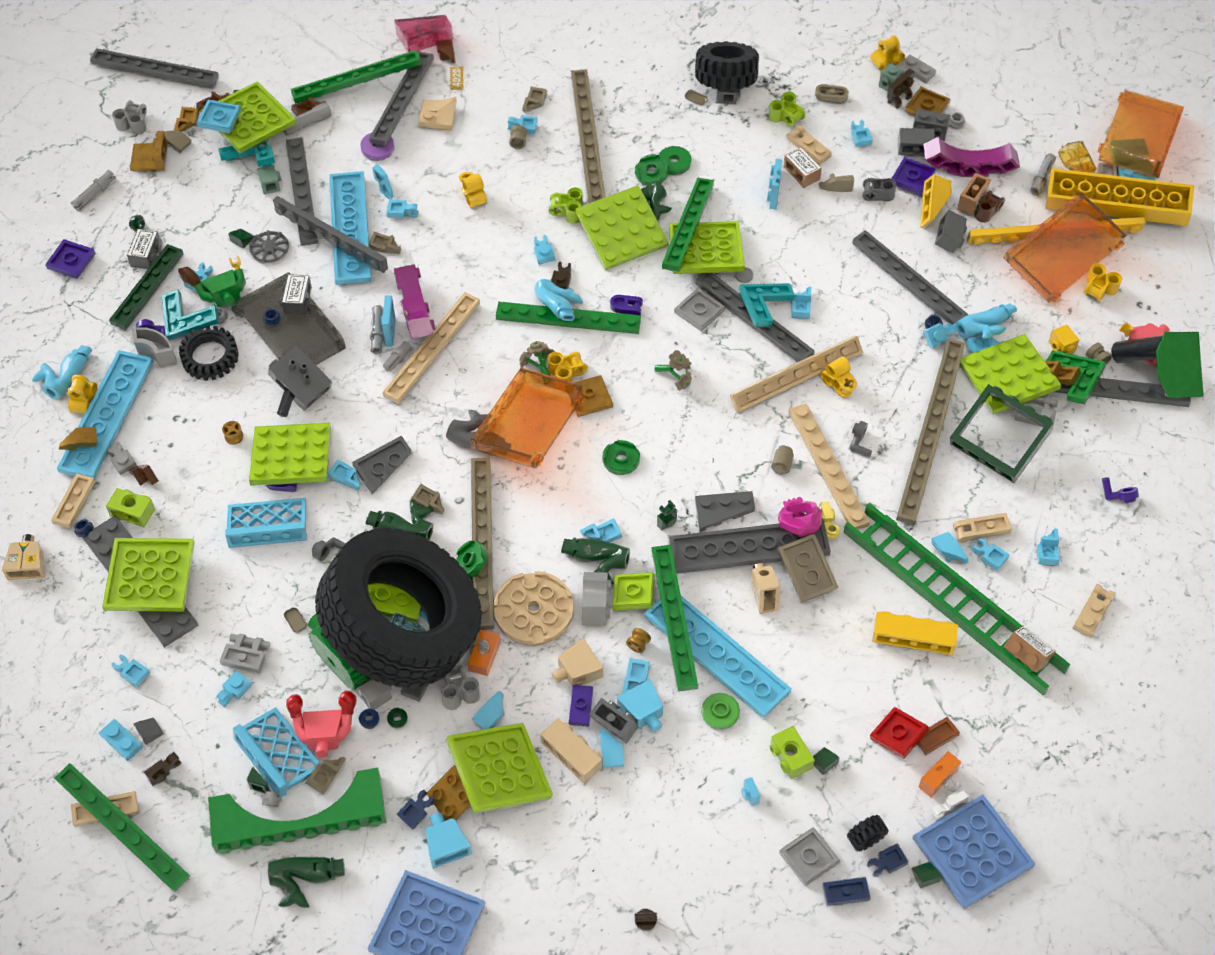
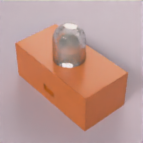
M483 629L480 630L468 661V671L484 676L489 675L501 643L500 634Z
M947 751L921 778L919 788L930 798L943 786L951 792H956L960 785L952 776L959 770L961 761Z

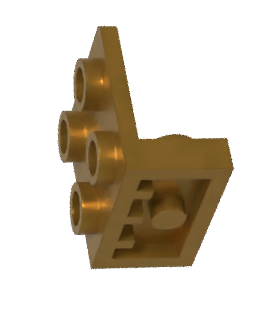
M157 131L153 143L133 144L130 163L131 171L165 170L168 144L164 131Z
M453 765L427 791V796L429 798L432 796L435 799L434 806L439 813L443 814L445 821L449 819H455L456 821L471 806L456 765Z

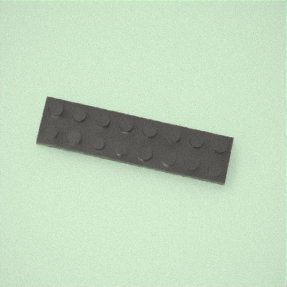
M115 515L95 527L93 531L82 538L106 571L109 572L115 538L133 537ZM186 607L184 612L137 611L164 648L199 626Z
M822 518L821 526L815 532V536L824 556H830V546ZM778 523L669 536V545L671 544L676 573H686L779 562L782 559L777 550L778 547L804 537L791 534L789 531L781 528Z

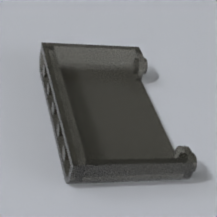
M290 272L235 301L233 307H231L234 315L240 318L244 317L278 360L283 357L282 354L288 348L292 349L296 345L315 365L346 349L340 332L311 297L306 315L284 314L283 307L280 306V296H283V283L287 280L288 274H291ZM267 309H276L281 314V321L277 325L268 326L263 322V315Z

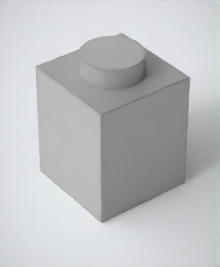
M371 679L358 688L361 699L369 709L376 710L392 699V687L382 684L380 681L376 682Z

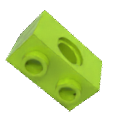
M116 488L106 505L110 517L116 515L119 520L141 527L146 526L155 511L150 497L134 494L128 489Z
M794 725L771 736L770 750L780 760L782 771L785 774L788 773L791 779L813 769L815 760ZM792 751L795 755H788L786 752Z

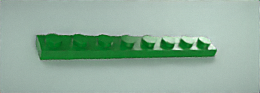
M417 50L290 90L294 102L297 104L305 102L309 97H321L322 95L334 93L338 90L350 88L354 85L366 83L402 70L414 68L422 63Z
M697 177L662 262V269L680 272L714 187V180Z
M498 301L495 315L496 320L631 334H639L641 315L573 309L574 320L564 321L559 319L547 306Z
M671 544L651 547L677 691L698 689V681Z
M71 763L54 777L67 792L174 893L190 877L180 865Z

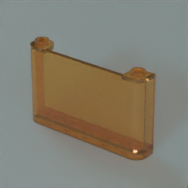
M1125 89L1124 92H1120L1117 101L1120 103L1104 143L1100 142L1097 153H1100L1098 160L1159 178L1185 106Z
M1080 192L1008 250L1003 259L1048 303L1052 301L1055 303L1061 298V294L1090 270L1091 265L1099 263L1113 250L1116 249L1118 251L1125 244L1123 241L1127 235L1090 199Z
M521 367L471 438V448L536 469L542 465L546 453L578 404L582 403L584 398L582 385Z

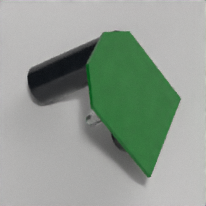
M1164 332L1161 336L1117 341L1112 345L1111 354L1116 363L1157 359L1158 380L1165 390L1166 397L1204 396L1199 332Z

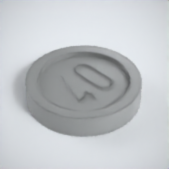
M745 267L744 272H736V279L741 283H748L753 279V271Z

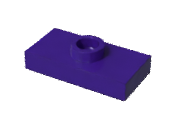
M573 685L569 725L590 726L589 713L592 707L593 686Z

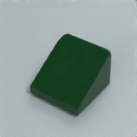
M237 229L228 233L230 241L243 249L255 237L243 229Z
M825 747L813 756L815 760L814 767L822 775L839 763V756Z
M252 767L246 779L250 789L265 794L266 792H271L268 783Z
M930 862L911 868L920 888L941 881V873Z

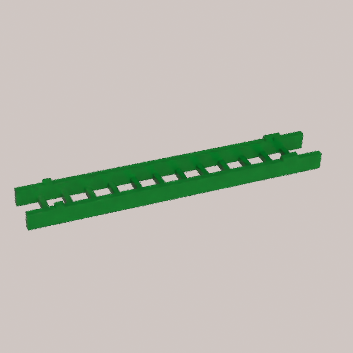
M871 503L866 505L865 514L876 522L873 526H870L862 534L849 522L845 524L843 533L1043 696L1047 693L1049 685L1039 678L1038 675L1050 663L1063 674L1068 671L1071 664L1055 652L1044 668L1036 673L1032 672L1027 665H1023L1022 661L1006 651L1004 645L1008 639L1001 646L991 639L990 636L1002 625L1012 633L1022 627V625ZM882 527L891 535L877 546L870 536ZM894 539H897L906 547L892 558L883 550ZM911 550L921 559L907 570L898 562ZM924 563H927L936 571L923 583L913 574ZM942 575L951 584L937 595L928 586ZM957 587L967 596L953 608L943 599ZM970 600H973L982 609L968 620L959 611ZM988 612L997 622L984 633L974 624Z

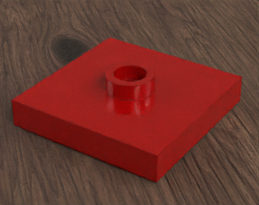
M894 707L870 734V739L905 759L929 731V726Z

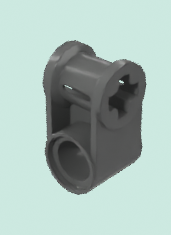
M867 178L863 181V198L865 200L892 201L895 198V180L891 178Z

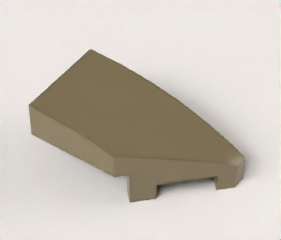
M531 86L528 97L525 98L522 111L527 112L543 106L547 96V89Z
M179 130L164 131L167 144L178 153H181L191 144V139Z
M832 173L827 181L819 183V188L823 190L853 192L854 177L853 175L835 177L834 173Z
M373 232L369 248L374 251L390 254H400L401 247H398L393 235L389 237Z
M420 484L411 500L415 501L420 507L432 508L435 513L443 515L445 509L440 500V493Z
M340 757L337 760L330 761L328 759L323 760L320 764L316 765L305 783L323 795L346 758Z

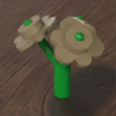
M535 341L527 348L528 352L522 353L519 359L520 367L523 368L528 362L540 369L545 382L552 380V377L546 367V359L554 350L549 349L544 342ZM532 354L538 357L540 364L530 359Z
M675 350L673 354L669 355V365H655L654 370L655 372H670L678 379L676 387L680 391L691 384V372H688V369H691V362H689V358H686L684 354ZM676 368L677 371L685 369L686 374L680 376L673 369Z

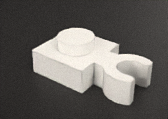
M964 790L959 793L950 794L946 798L945 803L933 808L932 816L936 821L942 819L967 804L968 795Z

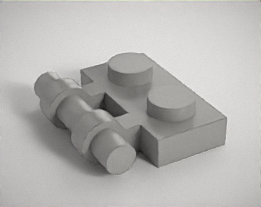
M1046 395V397H1038L1023 403V405L1033 407L1036 413L1041 416H1048L1054 423L1057 410L1050 409L1049 407H1057L1059 400L1052 399L1051 396ZM1033 402L1041 403V404H1044V405H1043V407H1042V406L1033 405ZM1016 413V421L1039 426L1020 413Z
M241 633L238 635L231 634L229 641L235 644H226L220 658V664L260 673L266 657L265 652L260 650H269L271 643L259 637L254 639L246 637L245 634ZM244 645H248V646H252V648L249 649V648H245V647H243V646H244Z

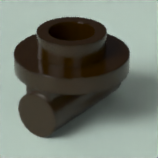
M641 909L635 913V924L640 930L649 931L655 927L657 912H653L650 909Z

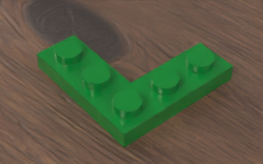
M1054 350L1051 351L1046 360L1060 361L1062 367L1080 368L1081 373L1075 384L1070 388L1067 394V401L1084 405L1106 367L1105 361Z

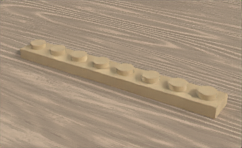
M466 292L463 293L436 326V330H433V334L427 337L382 392L383 397L397 404L402 401L480 305L479 298Z
M854 335L730 394L735 411L745 410L826 370L828 364L840 357H845L849 360L864 353L858 336Z
M807 403L790 408L789 415L846 523L849 522L857 530L868 527L870 521Z

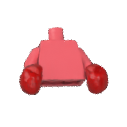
M346 690L340 694L338 699L341 710L302 713L303 700L300 695L293 694L286 700V707L290 717L293 719L295 734L300 741L308 744L310 751H316L315 755L317 757L325 758L328 756V750L339 748L340 742L350 733L352 714H354L357 699L352 691Z

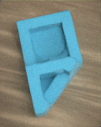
M376 164L372 167L374 179L379 183L380 192L390 200L393 197L388 176L382 167Z
M807 287L803 293L798 292L795 294V299L792 302V317L810 319L812 287Z
M969 337L965 343L971 353H975L1001 342H998L993 337L989 339Z
M337 459L328 472V477L356 490L360 488L356 468H352Z
M614 518L599 526H596L594 523L580 530L581 534L585 537L606 542H612L623 537Z
M1053 529L1051 534L1041 538L1040 544L1037 547L1038 564H1059L1058 529Z
M949 531L932 538V545L942 555H945V561L951 562L954 559L961 560L962 564L968 563V557Z
M629 659L622 693L647 681L650 661Z
M498 691L473 716L472 720L481 728H493L502 715H504L503 693Z
M599 729L603 768L624 766L622 744L605 730Z

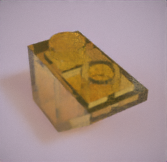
M1082 140L1067 143L1057 152L1064 166L1069 170L1094 173L1097 170Z

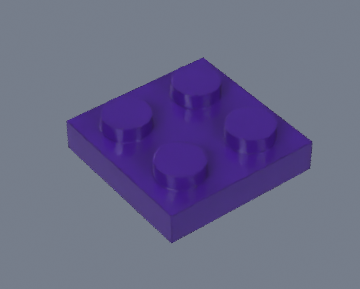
M904 156L891 179L895 180L897 187L922 196L924 181L935 174L936 168Z
M63 239L45 265L49 270L78 279L96 253L93 248Z

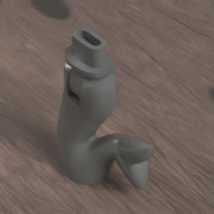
M469 410L471 420L462 421L454 419L450 423L446 438L455 444L506 457L511 450L512 445L505 443L504 439L492 432H471L493 420L494 417L489 414H479L475 410Z

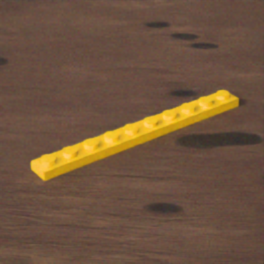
M1144 217L972 229L967 236L968 244L980 245L987 242L996 244L1001 241L1016 242L1018 240L1033 241L1042 238L1049 240L1055 237L1069 238L1070 236H1102L1109 233L1114 235L1123 232L1137 233L1142 230L1146 222Z

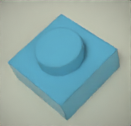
M752 777L745 779L741 791L745 801L749 800L752 807L759 804L760 793Z

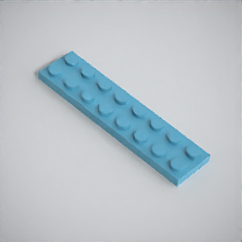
M364 171L329 174L332 227L369 247ZM333 246L336 285L371 282L370 265L360 262L351 254H346L339 247Z
M118 350L78 428L96 427L97 445L96 447L76 446V450H66L57 467L59 473L72 476L78 473L95 479L108 453V448H111L154 363L153 358Z
M681 596L693 659L764 719L791 693L792 689ZM659 599L653 605V608L645 612L644 617L667 636L661 600Z

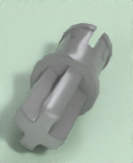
M404 341L396 351L391 352V356L383 364L385 371L391 372L399 363L404 361V357L412 350L410 343Z

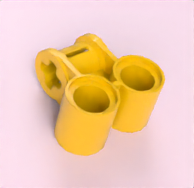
M892 35L884 41L880 40L878 42V49L870 56V60L880 71L890 63L899 65L905 59V54L900 49V42L896 35Z
M472 172L461 173L459 180L462 183V193L465 195L468 206L473 208L486 203L487 197L483 190L484 183L480 174Z
M1095 263L1090 267L1086 279L1088 284L1083 293L1097 298V301L1100 302L1105 294L1115 295L1118 293L1122 276L1117 272L1106 273L1104 265Z
M552 352L547 358L548 371L551 375L555 376L556 386L560 389H566V385L572 383V378L583 375L588 369L587 365L582 362L579 352H572L564 357L560 352Z
M840 357L828 364L826 370L821 372L823 382L829 387L832 386L842 398L849 397L857 387L856 379L849 372L851 370L850 363L845 357Z
M73 375L71 387L67 390V395L70 398L68 409L70 413L85 414L98 387L95 382H89L82 375Z

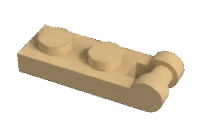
M801 125L796 127L795 131H790L786 135L793 145L797 148L802 147L819 164L829 159L832 155L828 148L807 133Z
M1007 513L959 520L953 523V528L958 533L957 540L959 543H965L972 539L1009 534L1012 531Z
M1096 584L1072 628L1090 638L1116 593L1112 590L1107 591L1103 589V586ZM1099 595L1105 598V600L1102 601L1098 599L1097 596Z

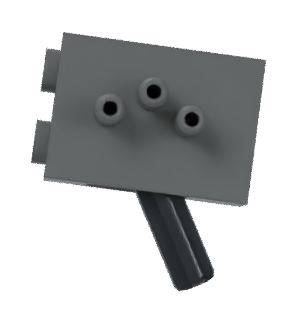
M297 345L292 349L288 348L285 350L282 358L279 360L275 359L268 366V375L284 390L277 411V415L280 417L288 416L292 401L305 411L332 386V381Z

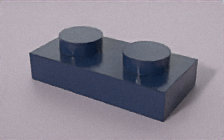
M866 877L824 882L822 885L826 906L870 901L871 898Z

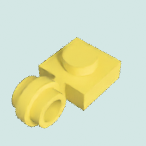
M829 501L822 502V518L828 539H835L840 533L839 527L832 523V520H835V511L831 509Z

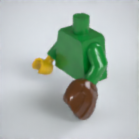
M238 255L237 262H232L231 257L229 258L231 266L235 268L234 271L232 269L203 281L200 280L199 276L190 267L178 268L179 276L183 282L195 288L202 301L213 303L216 307L232 306L235 301L240 300V292L243 291L246 285L243 270L240 268L241 260Z

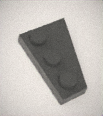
M401 435L353 461L352 465L356 468L357 473L370 493L373 494L411 454V449Z

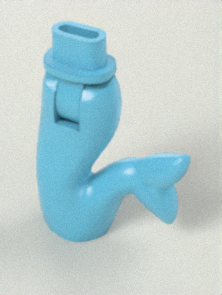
M540 279L535 285L534 291L541 303L549 307L559 319L564 321L574 320V311L569 301L583 303V300L578 294L574 293L572 288L567 290L559 288L548 279Z
M1010 303L1007 305L1001 304L999 307L996 306L983 312L970 314L956 323L958 327L957 332L963 339L976 335H982L983 339H989L1006 330L1005 327L996 325L1008 320L1013 313L1017 312V308Z
M81 345L78 349H74L72 353L66 355L60 365L58 378L51 367L43 363L40 370L33 376L32 381L45 380L42 386L44 393L52 399H59L71 387L72 376L79 374L89 359L92 349L89 346Z

